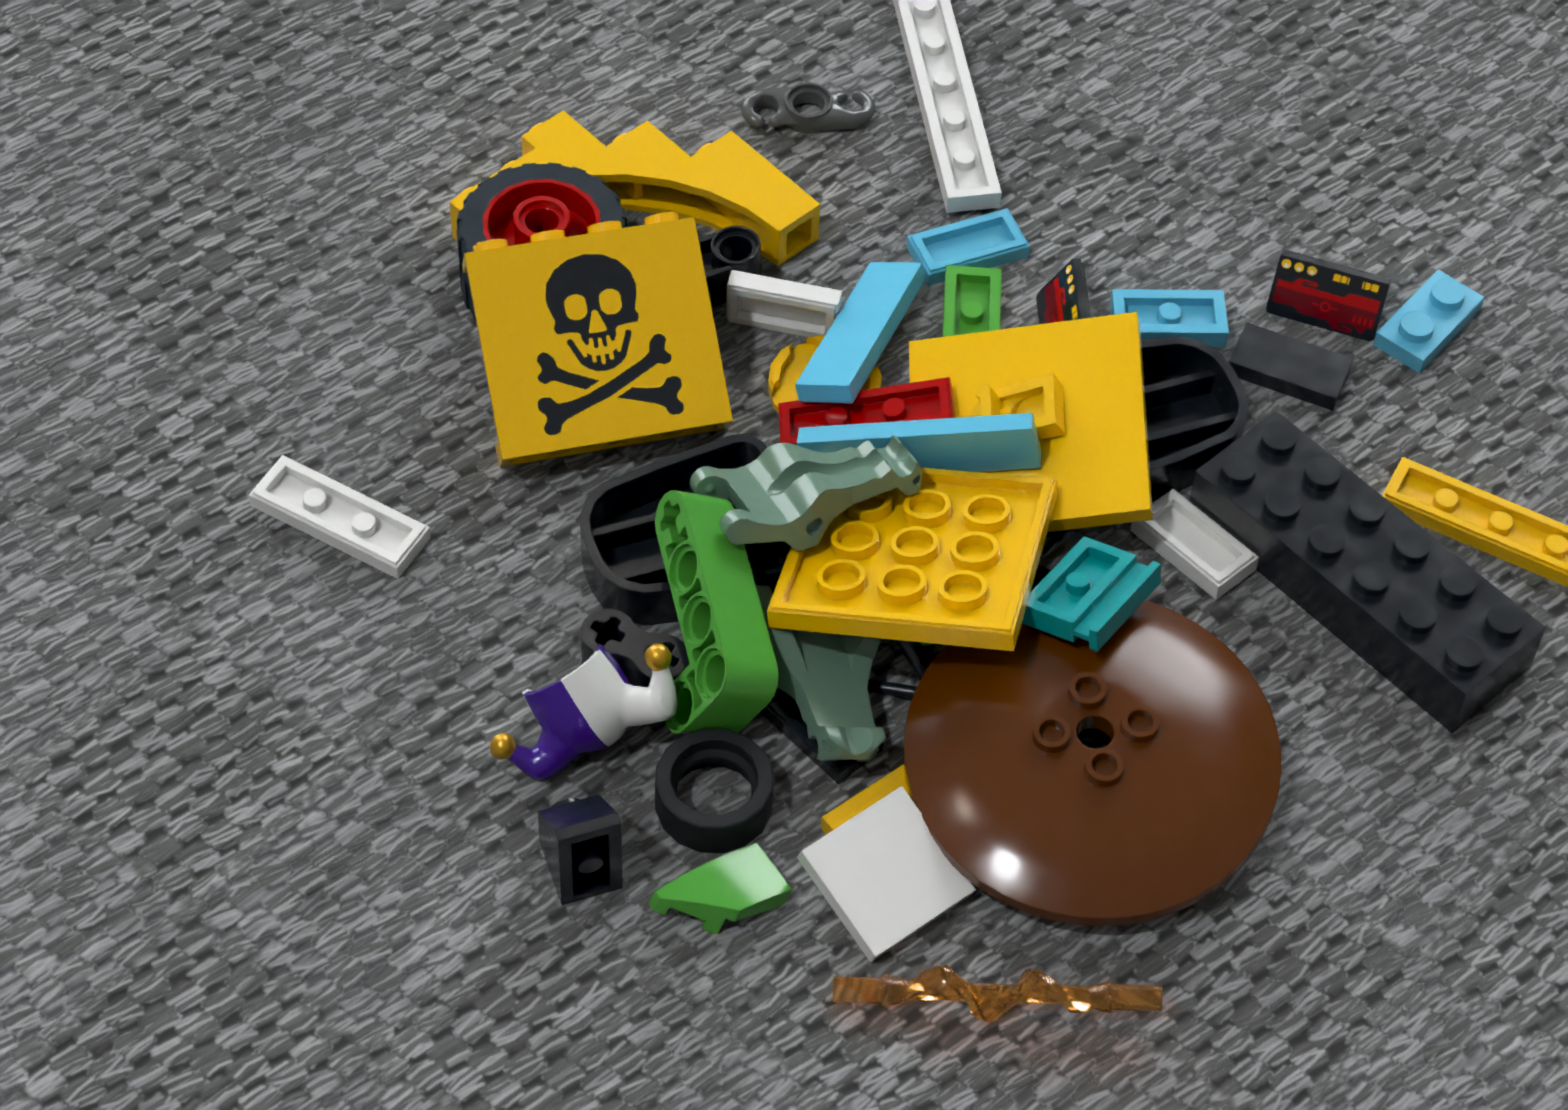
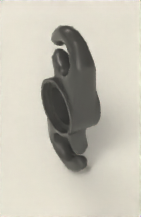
M806 82L793 87L759 89L746 97L741 111L747 124L756 129L762 128L765 120L762 116L755 113V109L767 107L776 112L768 120L770 126L778 128L787 125L799 133L814 134L827 131L854 130L862 127L871 121L875 113V103L869 94L856 90L852 94V99L855 103L861 105L862 109L858 111L845 110L840 105L848 99L846 92L839 90L830 93L827 88L820 84ZM811 103L819 106L822 111L814 115H804L797 112L794 108L800 104Z

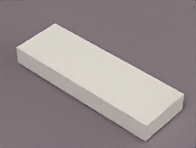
M284 455L280 457L249 494L250 506L397 579L431 538L429 526Z

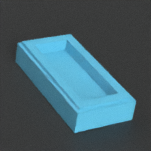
M1008 208L907 236L906 248L914 262L922 263L927 286L944 282L946 265L993 268L1029 258L1030 245Z

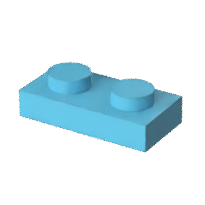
M1438 269L1376 332L1373 345L1416 372L1421 373L1481 310L1485 297Z
M1112 289L1110 299L1111 315L1137 312L1140 322L1141 340L1180 336L1202 341L1210 347H1226L1229 329L1224 290Z

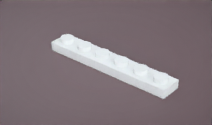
M893 0L946 213L1000 208L1002 192L951 1Z

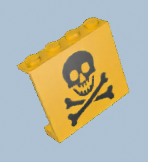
M662 212L645 217V225L622 228L621 221H605L588 226V234L565 237L564 230H548L531 235V243L508 246L506 239H491L474 245V252L464 253L462 268L463 273L468 274L498 438L495 448L499 467L724 430L733 422L694 217L679 219L678 213Z

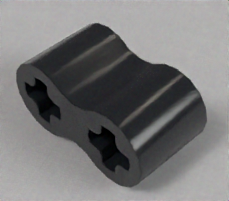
M615 609L595 611L584 619L580 628L582 664L594 654L597 647L603 645L618 663L631 685L649 686L652 669L646 664L644 654L646 649L652 644H664L670 650L672 661L669 669L673 681L689 665L683 641L676 636L665 633L653 634L645 632L638 628L632 619L622 611Z

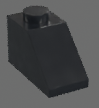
M599 794L583 799L567 798L555 803L550 808L538 811L539 841L561 905L623 888L621 821L618 813Z

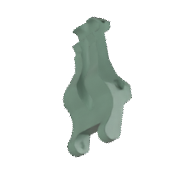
M892 435L890 442L883 448H875L869 440H866L857 448L848 447L830 453L813 451L790 443H777L768 446L751 463L736 469H718L710 466L698 468L690 478V487L695 494L730 499L736 509L725 513L720 521V529L730 543L740 545L785 541L796 551H801L817 546L830 522L858 502L897 487L906 495L918 493L922 483V472L920 463L896 436Z
M756 585L778 666L777 688L795 699L802 719L807 724L808 738L817 739L818 755L816 759L820 761L852 759L861 762H871L877 754L879 746L886 738L883 728L875 727L867 689L872 662L882 639L769 628L767 609L773 593L768 585Z

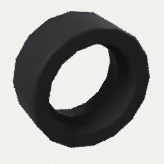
M705 728L681 736L665 749L656 766L655 811L663 830L678 844L698 852L726 853L745 847L763 832L772 815L774 770L762 748L749 737L729 729ZM704 767H725L740 773L750 783L751 797L738 810L722 815L703 814L688 808L678 798L677 785L691 771Z

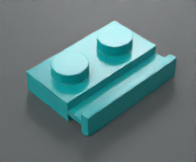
M1084 536L1030 592L1022 623L1074 642L1078 637L1089 641V649L1098 652L1160 585L1161 564L1152 561L1149 566L1137 562V555Z

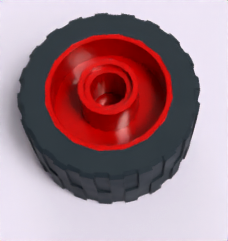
M559 163L522 164L520 167H509L499 171L497 175L483 180L463 201L464 206L459 211L457 217L456 232L459 270L464 304L467 310L471 311L473 319L476 321L468 274L463 273L462 263L464 253L474 252L473 246L477 245L478 242L491 239H506L508 246L531 243V235L548 230H564L565 237L588 234V226L605 221H621L622 228H626L627 217L625 209L621 207L620 198L615 191L610 190L606 183L597 176L593 177L586 173L585 170L577 167L562 166Z

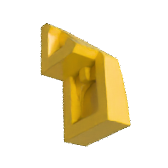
M1054 373L999 388L996 393L988 384L984 383L975 394L979 402L966 416L1033 413L1039 440L1065 435L1063 385Z

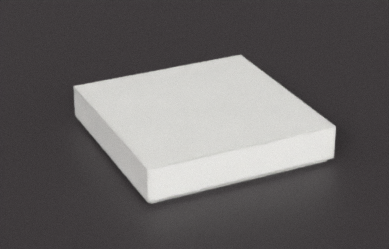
M902 786L803 849L797 856V859L870 962L950 910L976 890L972 883L959 873L944 856L931 836L923 820L922 813Z

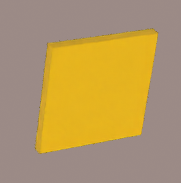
M1137 312L909 341L910 383L950 377L954 395L955 418L966 417L979 402L975 394L984 383L988 384L996 393L999 388L1054 373L1063 385L1065 435L1039 440L1042 451L1041 468L981 472L1057 479L1058 496L1048 532L1153 520L1141 332Z
M921 467L922 483L918 493L906 495L897 487L858 502L830 522L817 546L801 551H796L793 547L790 548L767 609L768 627L1014 651L1057 500V479Z

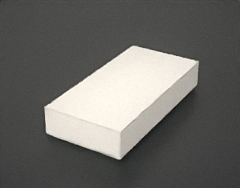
M731 270L727 283L726 319L732 323L805 337L826 335L841 310L842 291Z
M1174 489L1152 503L1153 520L1132 522L1130 531L1215 600L1257 569L1259 556Z

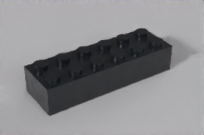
M1274 411L1195 471L1189 502L1259 556L1256 570L1449 732L1453 733L1531 667L1546 627L1279 412Z

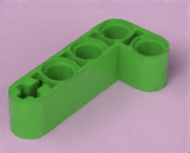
M676 490L667 492L660 500L655 516V529L690 664L673 681L678 701L677 710L672 718L664 722L667 729L677 734H688L705 728L729 729L739 733L769 704L775 695L779 676L775 654L745 545L730 543L720 529V521L723 515L734 509L732 503L725 498Z

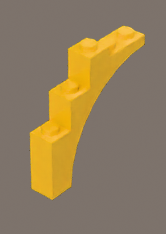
M563 110L547 121L536 124L527 133L522 135V157L508 162L499 170L502 171L509 167L516 168L528 163L548 164V162L559 163L562 166L580 168L593 177L597 176L606 183L610 190L615 191L620 198L621 207L625 210L655 214L675 212V214L678 213V218L680 219L694 217L695 223L711 227L717 231L735 225L747 227L759 236L761 255L777 266L819 238L820 203L733 131L728 132L713 143L703 145L690 157L648 120L633 130L620 134L612 143L605 146ZM498 172L494 173V174L491 175L489 178H491V177L497 175ZM478 184L464 189L456 198L449 201L452 237L456 241L458 213L464 206L463 201L470 192H473L478 187Z

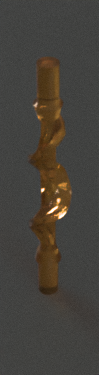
M938 965L922 971L910 980L898 978L887 973L883 977L834 976L833 1002L882 1004L885 1008L902 1002L919 1000L964 1001L968 1004L972 1015L977 1020L992 1022L1004 1017L1017 1003L1062 1004L1070 1013H1084L1092 1009L1111 1013L1113 1010L1162 1012V985L1114 984L1111 980L1092 986L1060 985L1044 972L1031 968L1025 969L1015 985L969 983L959 977L948 965Z

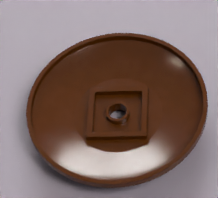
M1146 600L1098 652L1089 649V641L1078 637L1074 642L1023 623L1021 624L1014 651L946 645L928 666L916 687L905 725L903 760L909 795L922 813L923 820L931 836L947 860L965 878L994 898L1026 913L1053 921L1092 926L1127 925L1173 914L1199 902L1224 885L1249 860L1267 830L1279 793L1281 747L1278 730L1271 708L1248 668L1232 650L1202 626L1173 610ZM1095 728L1105 732L1110 737L1111 743L1103 748H1090L1082 744L1077 735L1085 729Z

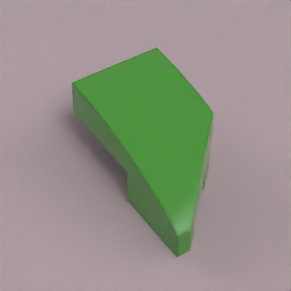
M755 843L720 856L681 875L655 891L649 905L653 911L666 915L668 909L673 908L697 917L703 923V930L718 934L725 919L735 922L776 909L785 904L792 888L760 845Z

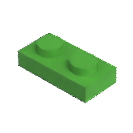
M946 265L942 337L1000 330L1002 269Z

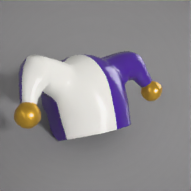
M660 643L652 644L646 649L644 659L646 664L652 669V677L648 687H641L629 683L618 663L603 645L597 647L594 654L586 662L562 679L536 691L526 689L522 692L532 714L542 728L538 744L533 748L516 745L514 738L510 734L500 733L494 736L490 742L491 755L499 760L508 759L532 779L542 781L558 774L581 754L597 752L609 747L624 734L628 727L669 720L676 714L678 703L675 685L669 669L672 661L670 650Z

